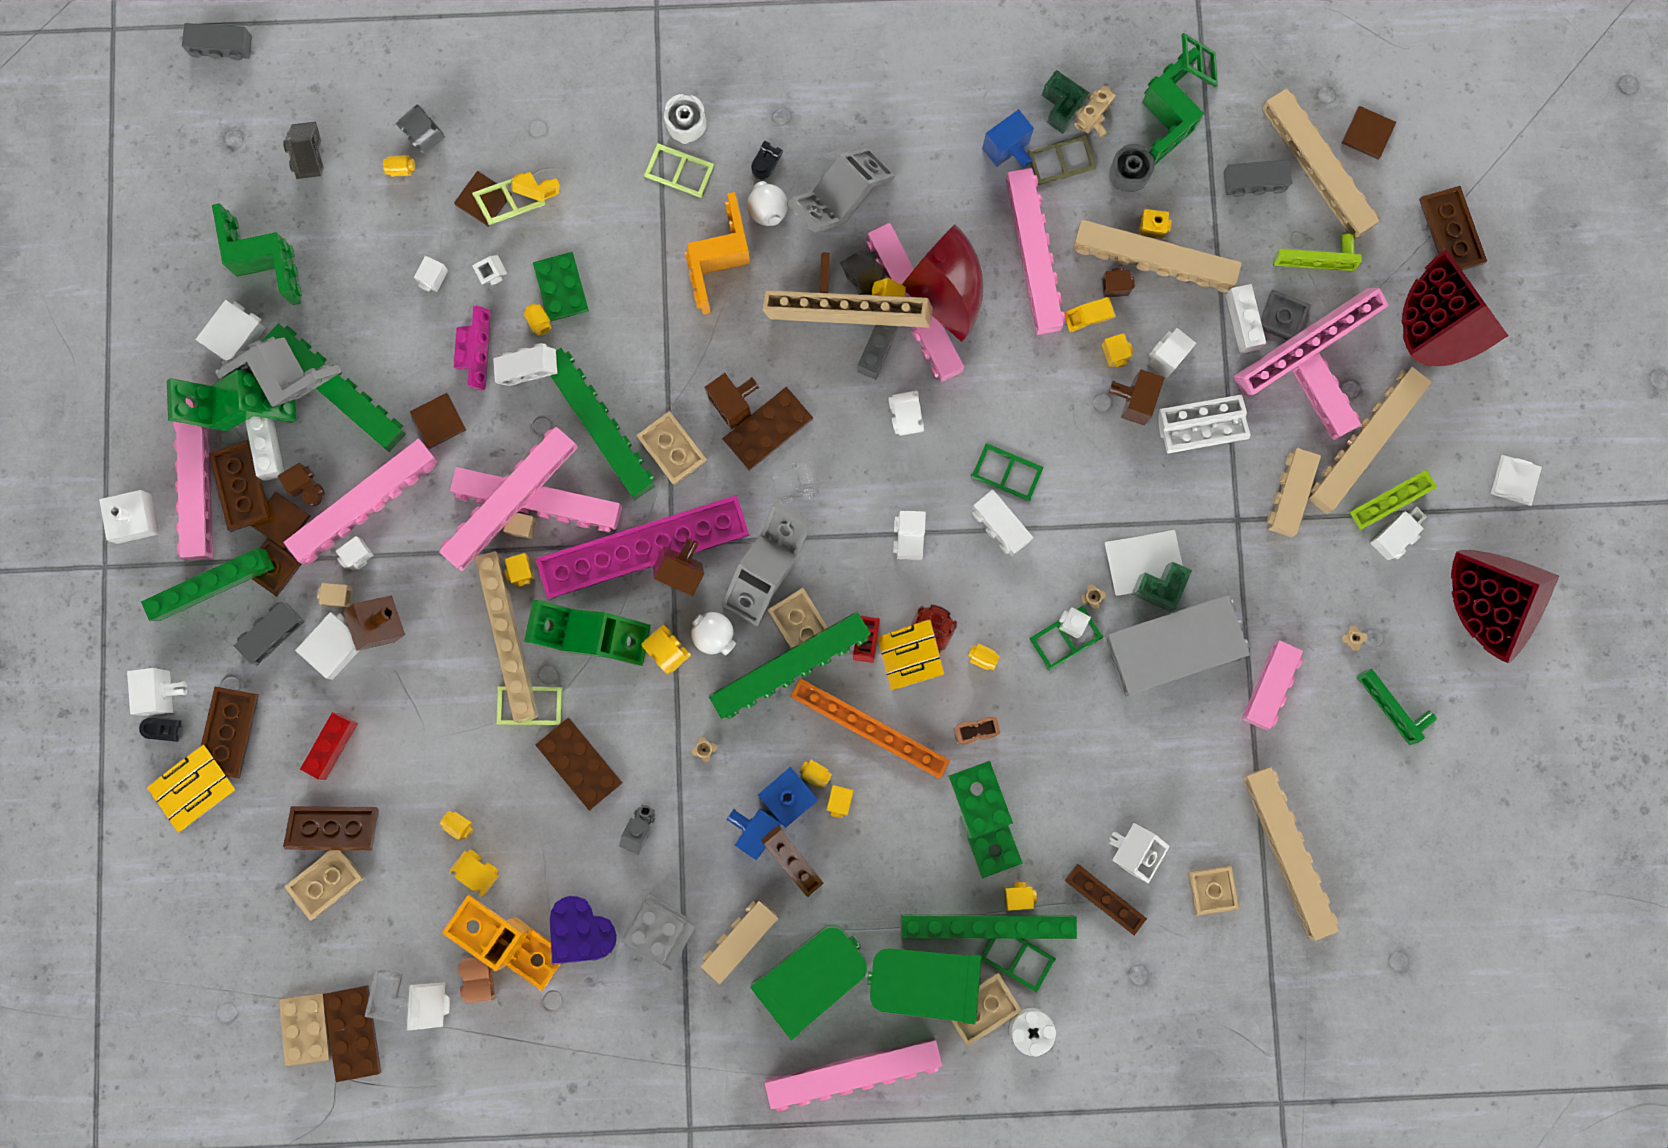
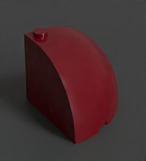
M954 224L923 257L901 285L906 287L905 292L911 297L928 298L933 307L932 316L963 342L972 330L981 309L983 275L978 256L972 244L962 230Z
M1447 249L1437 255L1425 267L1426 271L1419 279L1414 281L1409 290L1402 312L1401 322L1404 333L1402 335L1411 357L1423 365L1447 366L1466 361L1483 353L1509 336Z
M1459 550L1455 553L1451 570L1453 587L1451 592L1454 606L1470 636L1475 638L1488 653L1508 664L1521 652L1536 629L1552 596L1559 575L1509 557L1476 550Z

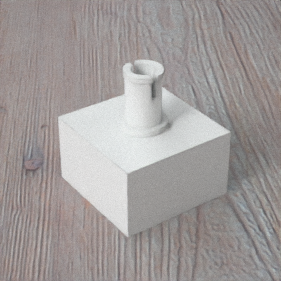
M138 490L99 499L106 540L119 544L159 535L151 494Z
M156 668L127 671L130 714L155 716L173 713L172 696L187 694V689H179L187 688L186 682L171 683L170 671Z
M1133 823L1126 837L1118 832H1113L1112 836L1115 839L1110 837L1109 844L1119 849L1112 861L1128 873L1149 884L1170 846L1156 834Z

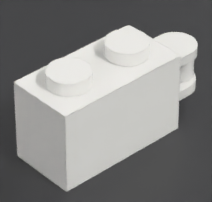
M1417 506L1408 513L1404 511L1398 514L1370 544L1387 560L1399 559L1406 552L1404 548L1409 543L1413 545L1421 537L1419 533L1424 528L1420 524L1427 516Z

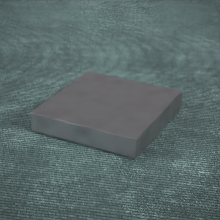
M1272 290L1260 318L1263 331L1285 340L1291 339L1301 332L1311 304Z

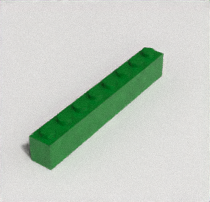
M278 323L262 340L263 342L271 337H274L275 340L284 337L303 372L312 368L316 370L326 365L327 359L318 351L315 354L311 352L312 346L303 338L300 341L294 336L297 333L288 325L284 328ZM342 372L316 388L388 452L406 435L401 430L403 425L395 418L390 420L386 417L388 412L379 404L377 407L370 402L373 399L364 391L361 394L355 389L358 386L349 378L346 380L341 378Z
M562 348L556 350L557 374L550 376L635 501L655 487L652 482L655 478L649 469L645 471L641 466L644 461L637 452L633 454L629 447L632 444L626 435L623 437L620 435L618 430L621 428L614 418L612 420L609 419L607 413L610 411L603 401L600 403L595 397L598 394L593 386L586 385L584 380L587 377L581 368L576 370L572 364L575 360L570 352L567 351L565 353Z
M856 611L711 693L709 699L721 719L725 717L731 719L739 714L737 710L744 706L746 709L757 704L756 700L762 696L764 698L770 697L776 693V688L781 685L783 688L795 682L793 679L799 675L801 677L807 676L813 672L812 668L818 664L822 667L831 662L832 656L846 654L850 651V646L855 643L858 646L869 640L868 636L871 634L859 612Z
M901 914V938L1077 939V916Z

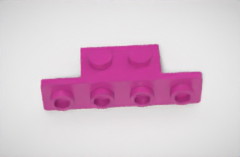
M475 305L473 306L472 325L456 328L453 368L459 370L469 369L468 386L478 390H485L490 310Z

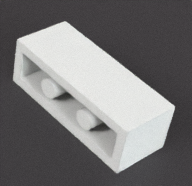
M1252 284L1231 288L1226 294V299L1239 352L1243 354L1260 350L1266 344Z
M543 343L535 344L530 349L520 348L515 353H502V356L493 358L495 383L511 386L557 374L556 349L547 347Z
M253 416L246 420L256 476L264 481L276 479L279 474L284 472L275 422L273 419Z
M991 490L973 505V516L978 522L982 521L987 526L986 531L993 539L995 537L1001 543L999 546L1005 554L1015 555L1034 538L994 490Z

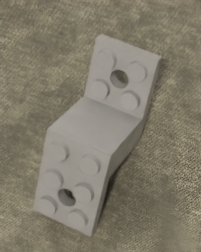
M869 147L840 154L812 192L792 197L787 204L792 208L794 214L806 222L810 230L818 233L844 224L873 187L891 182L896 175Z
M271 337L262 343L261 341H256L249 345V350L238 352L234 355L236 357L234 360L229 359L221 363L222 367L215 371L218 379H222L236 370L248 371L251 369L272 407L299 399L342 372L338 364L331 367L326 364L316 370L312 368L303 372L284 337L276 340L274 337Z
M775 502L760 536L739 563L721 606L758 626L773 594L793 567L813 522ZM783 526L788 527L790 529V532L786 531L783 528Z

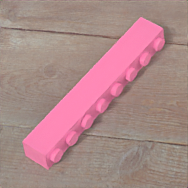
M1032 168L1011 171L1007 173L1006 183L1036 335L1061 331L1063 324H1065V314L1063 311H1060L1059 304L1062 303L1061 294L1056 291L1055 285L1058 283L1056 272L1052 271L1051 266L1054 264L1052 252L1049 253L1048 250L1050 239L1049 234L1045 233L1044 226H1046L1045 214H1041L1040 210L1042 198L1040 194H1037L1036 190L1038 178L1037 175H1033Z
M888 223L869 232L866 245L870 253L874 252L876 256L875 263L878 269H883L886 275L884 279L889 278L902 284L914 268L893 227ZM905 292V297H911L907 292ZM931 316L930 328L912 327V335L916 342H920L924 359H929L932 365L930 370L935 379L938 378L941 383L963 372L964 365L944 326L937 319Z
M1380 288L1365 289L1234 375L1233 378L1241 393L1245 395L1256 394L1387 308L1389 305Z
M186 398V404L193 408L192 401ZM174 422L177 440L174 441V448L177 452L175 470L178 476V481L175 483V489L178 493L176 511L179 515V522L176 524V530L179 534L177 553L180 555V558L188 561L213 559L209 428Z
M555 427L548 430L543 436L544 440L539 445L536 444L530 449V455L525 460H521L514 467L515 471L510 476L507 475L501 480V486L495 492L492 491L486 496V502L481 507L478 506L470 514L471 518L466 523L463 522L457 527V533L442 543V549L439 552L457 569L463 571L578 448L559 428Z
M418 438L283 543L299 563L305 565L314 562L318 558V554L331 549L335 545L334 542L340 537L348 536L352 532L351 529L366 522L369 518L368 516L374 511L378 512L383 509L388 500L395 499L401 495V490L407 486L414 485L419 480L418 477L423 473L431 472L439 461L424 442Z
M456 467L450 492L455 495L456 499L467 501L470 498L476 500L475 503L483 505L486 502V496L492 491L495 492L501 486L500 482L503 477ZM542 486L518 513L528 515L529 512L537 513V517L549 519V516L557 518V521L561 523L578 522L577 525L580 527L590 528L591 525L598 527L599 531L610 533L611 530L617 531L622 506L620 503Z
M933 1037L765 1079V1087L770 1109L783 1111L789 1109V1105L797 1103L798 1106H803L811 1103L810 1100L819 1098V1101L832 1098L831 1094L840 1092V1095H847L853 1093L855 1088L861 1087L862 1090H867L875 1087V1083L891 1084L896 1082L895 1078L904 1076V1079H910L923 1071L926 1074L939 1071L938 1068L942 1067L936 1039Z

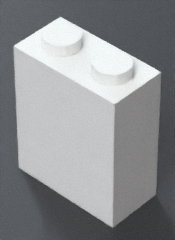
M225 300L195 340L225 361L229 359L234 360L236 358L235 354L250 349L249 345L256 342L265 330V327L260 324L261 319L255 314L250 313L247 315L243 312L245 310L243 306L235 301L231 304Z
M332 612L325 617L295 650L326 679L333 680L359 652L355 649L345 616L341 613L337 615Z

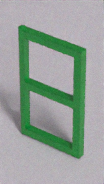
M1182 33L1184 70L1213 87L1218 86L1216 52L1187 34ZM1188 42L1195 45L1200 51L1197 58L1198 70L1189 65ZM1202 50L1210 55L1212 78L1203 73Z
M986 443L971 477L1030 502L1044 467ZM987 450L1011 459L1000 484L977 475ZM1014 461L1038 470L1028 495L1004 486Z
M1084 606L1076 609L1089 616ZM1091 618L1088 623L1097 637L1078 649L1074 647L1066 632L1059 629L1061 625L1059 620L1029 638L1047 666L1048 671L1103 638V635ZM1057 627L1072 652L1051 665L1036 639Z
M991 939L981 955L982 960L1037 993L1056 958L1024 939H1016L1023 945L1009 970H1006L986 958L996 940ZM1027 947L1049 959L1035 986L1013 974Z

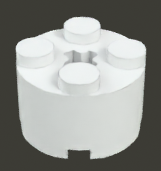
M678 94L666 103L664 111L665 124L668 133L675 140L687 144L703 135L707 128L703 104L697 97Z
M917 390L893 394V397H889L890 410L896 416L892 418L895 434L903 436L925 432Z
M1037 1008L1022 1009V1012L1012 1017L1010 1021L1009 1033L1011 1040L1022 1053L1038 1057L1046 1053L1053 1046L1056 1029L1052 1020L1043 1011ZM1028 1029H1035L1037 1033L1035 1035H1030Z

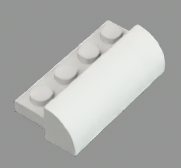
M1242 395L1159 410V431L1161 438L1164 439L1167 454L1246 440L1251 436Z

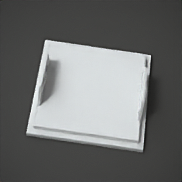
M1501 455L1490 494L1532 506L1542 467L1526 460Z
M446 982L410 985L407 1030L443 1027V1017L449 1014L450 997L445 994Z

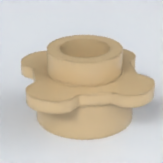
M1089 585L1085 595L1081 596V601L1091 605L1092 609H1098L1102 599H1105L1106 593L1096 588L1095 585Z
M1355 625L1350 626L1349 631L1342 636V642L1346 643L1354 651L1359 650L1360 645L1368 639L1367 634L1360 632Z
M700 737L698 744L692 749V755L699 756L703 762H709L711 760L710 756L717 750V746L714 743H709L705 737Z

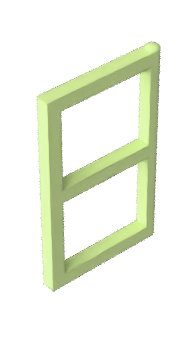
M657 143L644 177L702 198L714 164ZM660 150L682 158L672 182L650 174ZM686 160L708 167L699 192L677 184Z
M511 179L472 193L489 225L545 205V201H538L517 209L506 188L507 185L511 184ZM501 188L513 211L491 218L479 195Z
M498 686L497 725H560L563 687H532L533 691H557L556 721L528 720L517 723L514 720H502L503 691H506V686Z

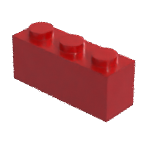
M332 712L299 770L318 780H326L358 723L340 713Z

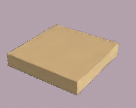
M1232 866L1188 872L1196 916L1239 909Z

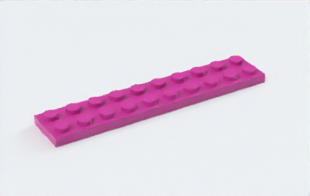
M737 495L539 557L535 560L547 599L549 600L653 567L663 546L680 553L687 538H691L692 542L695 540L699 543L694 552L697 553L750 535Z

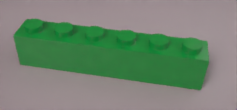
M256 548L141 601V604L149 621H162L275 568L267 550Z

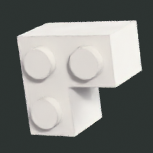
M1178 328L1173 333L1169 331L1149 354L1151 359L1148 365L1167 380L1196 345V342Z
M900 511L899 516H895L894 532L898 533V540L893 542V553H897V559H923L926 512Z

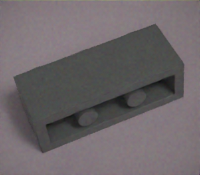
M184 23L182 47L190 56L196 58L210 56L214 59H221L222 57H228L233 60L249 59L252 35L246 27Z
M1289 159L1228 164L1223 172L1226 195H1233L1234 197H1241L1248 193H1253V195H1262L1266 192L1279 194L1285 192L1292 184Z
M875 325L857 365V372L875 380L877 379L899 326Z
M282 601L275 603L264 618L261 617L254 622V627L249 632H244L237 638L238 642L233 646L250 664L258 666L305 621L289 604Z

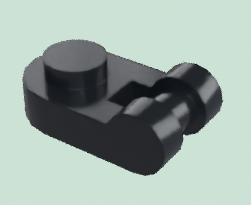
M765 140L752 162L751 170L753 176L760 180L768 178L781 158L783 150L779 147H772L771 143ZM767 153L772 155L770 160L765 158Z
M146 718L140 723L139 732L146 739L179 742V735L177 733L182 721ZM164 725L169 726L168 734H163Z

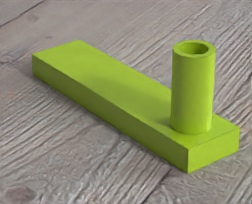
M1348 233L1341 236L1342 253L1278 249L1274 257V266L1356 271L1362 262V254L1354 253V235Z
M1426 469L1352 510L1350 514L1359 529L1362 530L1438 487Z

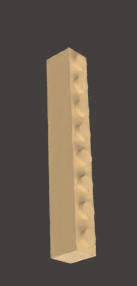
M1285 89L1267 100L1262 108L1263 112L1349 234H1353L1355 240L1373 229L1380 222L1377 212L1368 205L1365 195L1359 192L1353 178L1347 175L1343 169L1342 162L1336 159L1330 145L1324 142L1320 136L1319 129L1310 122L1307 112L1301 109L1295 95L1290 93L1288 89Z
M1081 220L1073 245V249L1083 255L1092 254L1101 260H1115L1120 265L1137 266V269L1142 271L1152 270L1161 276H1174L1179 281L1196 282L1201 287H1215L1220 292H1229L1231 288L1236 286L1242 262L1086 220Z
M766 291L763 311L771 320L930 328L933 309L928 298Z
M1413 367L1407 371L1402 370L1395 378L1397 381L1395 386H1390L1384 392V400L1374 405L1370 411L1373 413L1369 419L1366 417L1360 423L1361 426L1358 428L1361 430L1357 435L1352 434L1346 442L1347 448L1344 451L1341 449L1334 457L1336 461L1332 467L1328 466L1321 474L1323 479L1320 483L1315 482L1311 487V494L1308 500L1326 514L1332 512L1432 383V381Z
M495 551L475 556L514 722L521 723L539 718L501 555Z
M1265 767L1242 776L1308 938L1316 941L1339 932L1337 925H1339L1338 919L1333 912L1331 913L1328 906L1330 904L1329 897L1322 891L1320 886L1322 883L1321 878L1316 871L1314 872L1311 865L1313 863L1312 856L1305 850L1303 845L1305 843L1304 837L1300 831H1297L1294 824L1296 822L1295 815L1291 810L1289 811L1286 804L1288 802L1287 796L1283 790H1280L1277 783L1279 782L1277 772L1272 770L1271 767Z

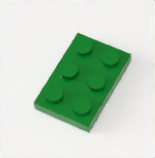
M573 252L533 262L545 310L551 322L589 312Z

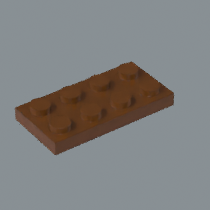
M1461 186L1425 195L1419 199L1438 255L1447 249L1461 270L1476 267L1487 262Z
M786 386L722 439L748 471H750L812 421L813 417Z
M249 440L209 453L227 530L233 532L271 519L262 481L255 473Z
M214 686L201 746L205 745L226 777L240 779L259 694Z
M569 717L536 744V747L589 811L623 784L621 779Z
M291 806L283 847L285 850L372 851L379 810L377 807Z
M369 985L323 994L335 1081L341 1082L382 1073Z

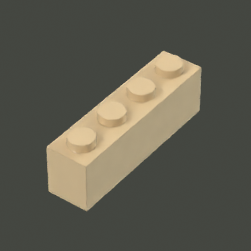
M1299 448L1287 454L1285 459L1286 471L1282 472L1279 479L1281 487L1273 498L1275 506L1274 510L1270 511L1267 523H1269L1267 530L1291 538L1297 535L1321 455Z
M753 900L745 909L747 915L743 919L738 917L730 926L733 929L728 936L724 933L716 942L718 947L715 951L709 950L701 959L704 962L701 968L719 985L779 918L763 901L759 900L756 903Z

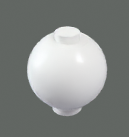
M764 181L756 183L747 201L748 212L751 218L758 224L775 226L787 214V197L775 185L767 184Z
M708 612L703 616L699 614L692 621L694 626L691 629V638L694 645L701 652L711 655L721 652L726 656L736 645V642L732 640L734 634L733 626L724 615L717 612Z

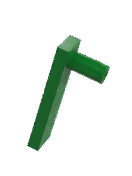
M1372 668L1357 676L1361 684L1409 745L1419 743L1425 738L1422 732L1437 720L1433 712L1428 710L1413 722Z

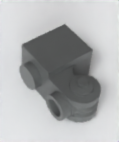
M641 805L635 810V818H630L621 835L619 847L637 855L640 854L648 838L650 823L655 821V810L647 805Z

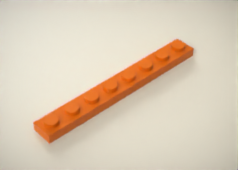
M801 678L790 696L794 700L938 779H941L950 762L949 759Z

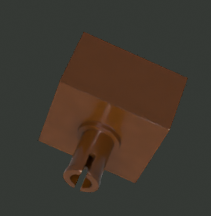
M1140 369L1130 387L1112 381L1108 394L1126 399L1121 418L1145 425L1153 415L1165 377Z
M724 373L704 388L708 399L732 430L751 415L750 406L744 398L756 389H759V386L751 377L748 381L736 387L727 374Z
M687 538L680 553L663 546L653 567L654 579L694 596L704 575L702 563L692 559L699 543L695 540L692 542L691 538Z
M392 595L353 603L343 611L356 651L395 643L405 636Z

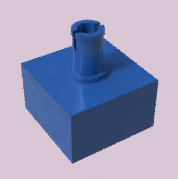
M1018 109L986 132L982 149L996 167L1014 156L1021 167L1025 168L1033 161L1024 147L1029 145L1034 128Z
M791 767L758 794L760 799L785 828L818 801V798Z
M733 809L726 819L742 830V835L734 846L755 860L760 857L766 848L761 839L776 826H781L779 820L763 809H759L753 819L751 818L750 820Z

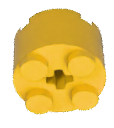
M662 624L641 645L652 656L659 667L669 675L691 657V654L684 647L680 649L682 643L675 635L669 636L671 634L670 630Z
M469 849L468 852L464 850L448 872L450 874L456 872L454 877L472 891L478 892L480 890L481 892L478 895L484 897L498 879L499 875L497 873L499 869L488 862L486 864L480 862L482 857L473 850Z

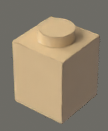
M516 513L503 527V532L507 535L532 540L536 519L533 516Z
M321 583V588L317 592V599L319 604L323 606L348 608L351 605L353 588L348 585Z

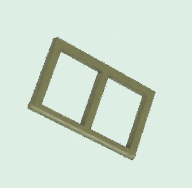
M1087 135L1027 151L1028 155L1033 159L1031 165L1034 175H1037L1038 185L1096 170L1097 168ZM1083 141L1090 166L1068 172L1061 146ZM1056 148L1063 173L1041 179L1033 154Z

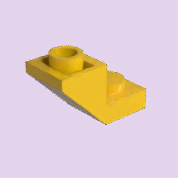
M531 172L519 173L511 179V190L523 196L543 201L559 194L560 183L555 178L552 180L546 179L537 185Z
M1109 297L1089 302L1064 312L1069 332H1075L1086 326L1100 324L1116 317Z

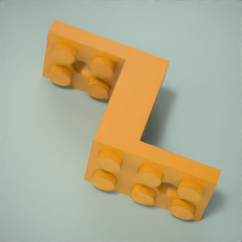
M735 192L727 193L728 201H725L731 234L687 243L688 251H684L688 269L690 270L689 275L697 309L701 308L703 315L711 313L703 274L750 264L748 246Z
M467 895L442 931V934L494 971L507 966L541 991L545 989L561 966V964L552 965L551 941L517 917L508 920L503 919L471 895ZM471 920L479 923V930L476 933H472L468 929V924ZM534 954H540L543 957V964L541 966L533 964L532 957Z

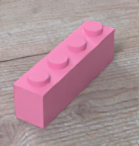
M1318 353L1292 369L1334 441L1361 426L1360 417L1350 407L1349 398L1339 388L1338 379L1329 371L1328 362Z
M1280 640L1273 643L1242 720L1264 730L1271 729V727L1276 725L1279 718L1276 714L1279 707L1282 708L1286 702L1287 696H1285L1287 688H1291L1294 683L1295 677L1293 674L1295 669H1298L1302 664V650Z

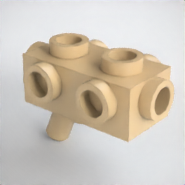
M1102 86L1099 91L1095 90L1088 99L1090 101L1087 106L1083 105L1076 114L1078 117L1077 121L1074 123L1078 130L1089 134L1095 128L1100 138L1107 134L1102 123L1106 119L1103 115L1111 107L1116 97L1111 88Z

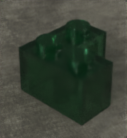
M1057 70L1044 85L1041 96L1055 105L1049 113L1046 123L1063 134L1075 119L1079 109L1086 104L1090 92Z
M1171 562L1166 565L1161 579L1145 572L1139 575L1131 595L1167 611L1175 610L1192 570Z

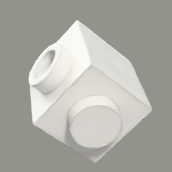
M498 255L489 256L472 265L481 284L491 283V285H495L503 281L502 277L507 274Z
M425 256L414 278L419 283L418 286L423 290L429 292L431 289L438 292L448 270L444 264Z
M355 536L336 550L340 556L337 558L339 563L344 568L348 567L352 570L363 568L367 564L366 561L374 556L363 539Z
M1072 607L1068 612L1064 610L1061 615L1059 629L1078 639L1082 636L1091 617Z

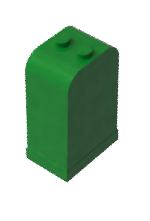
M827 925L764 975L754 980L750 988L792 1041L804 1028L865 977L867 964L865 957L859 950L861 945L853 935L849 938L841 927Z
M891 948L883 949L874 957L872 972L868 971L867 985H871L870 1001L874 1008L881 1012L976 1024L982 956Z

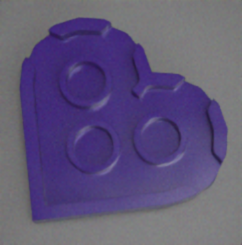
M568 896L555 902L550 914L552 965L600 960L610 954L615 947L617 934L612 922L602 916H594L592 908L586 899Z

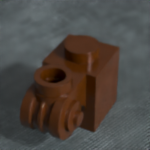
M297 463L278 475L288 494L295 497L302 493V500L310 506H317L321 503L322 495L325 494V491L319 483L316 484L313 480L315 475L309 466L305 467L301 463Z

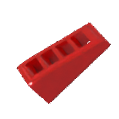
M861 616L865 625L875 626L874 629L868 628L873 637L868 636L869 640L866 641L872 643V646L863 644L858 646L855 643L853 660L874 663L880 618Z

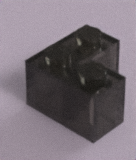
M316 121L291 124L283 141L284 150L286 153H289L290 170L295 173L296 179L319 177L322 175L324 166L319 152L322 140Z
M861 250L840 262L846 278L855 286L859 295H872L874 282L883 279L881 275L883 270L878 262L874 263L872 257L866 255Z

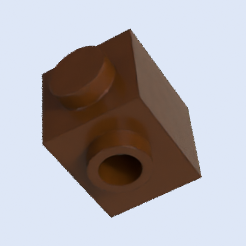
M1124 268L1105 271L1102 277L1104 298L1129 296L1135 287V280L1133 276L1131 277L1130 270H1124Z

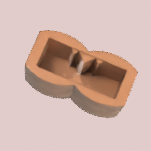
M985 717L977 722H964L953 728L956 743L962 745L972 743L978 739H991L1000 734L998 720L995 717Z
M476 957L461 959V964H458V974L463 979V986L460 987L461 999L465 1000V1004L495 999L492 968Z

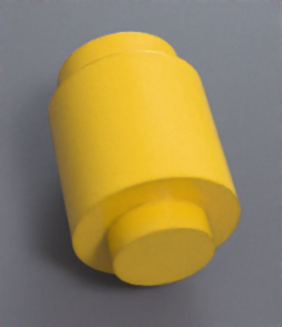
M408 154L388 156V158L383 159V170L385 175H390L391 177L410 176L415 171V161Z
M533 303L525 308L523 316L534 333L541 336L552 329L551 321L540 304L536 305Z
M978 643L976 646H971L967 657L970 658V663L987 671L988 669L994 671L1000 655L996 654V651Z
M811 759L809 762L804 761L799 770V773L802 774L800 778L817 788L820 786L824 789L832 776L828 772L829 769Z
M448 811L440 821V826L443 827V830L459 841L467 840L473 832V828H471L473 823L457 812Z

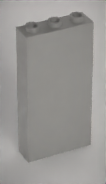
M1226 595L1106 635L1105 639L1125 696L1249 656L1250 644L1243 637V625L1241 620L1237 619L1235 615L1236 606L1233 599Z

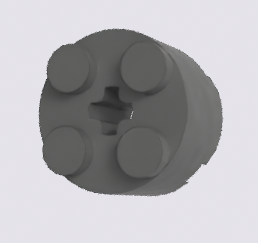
M416 104L396 122V125L403 133H406L409 141L424 155L445 136L434 121L425 114L426 112Z
M1127 144L1115 154L1109 170L1110 179L1115 188L1125 192H1135L1144 188L1155 166L1154 157L1146 150L1147 148L1140 144Z

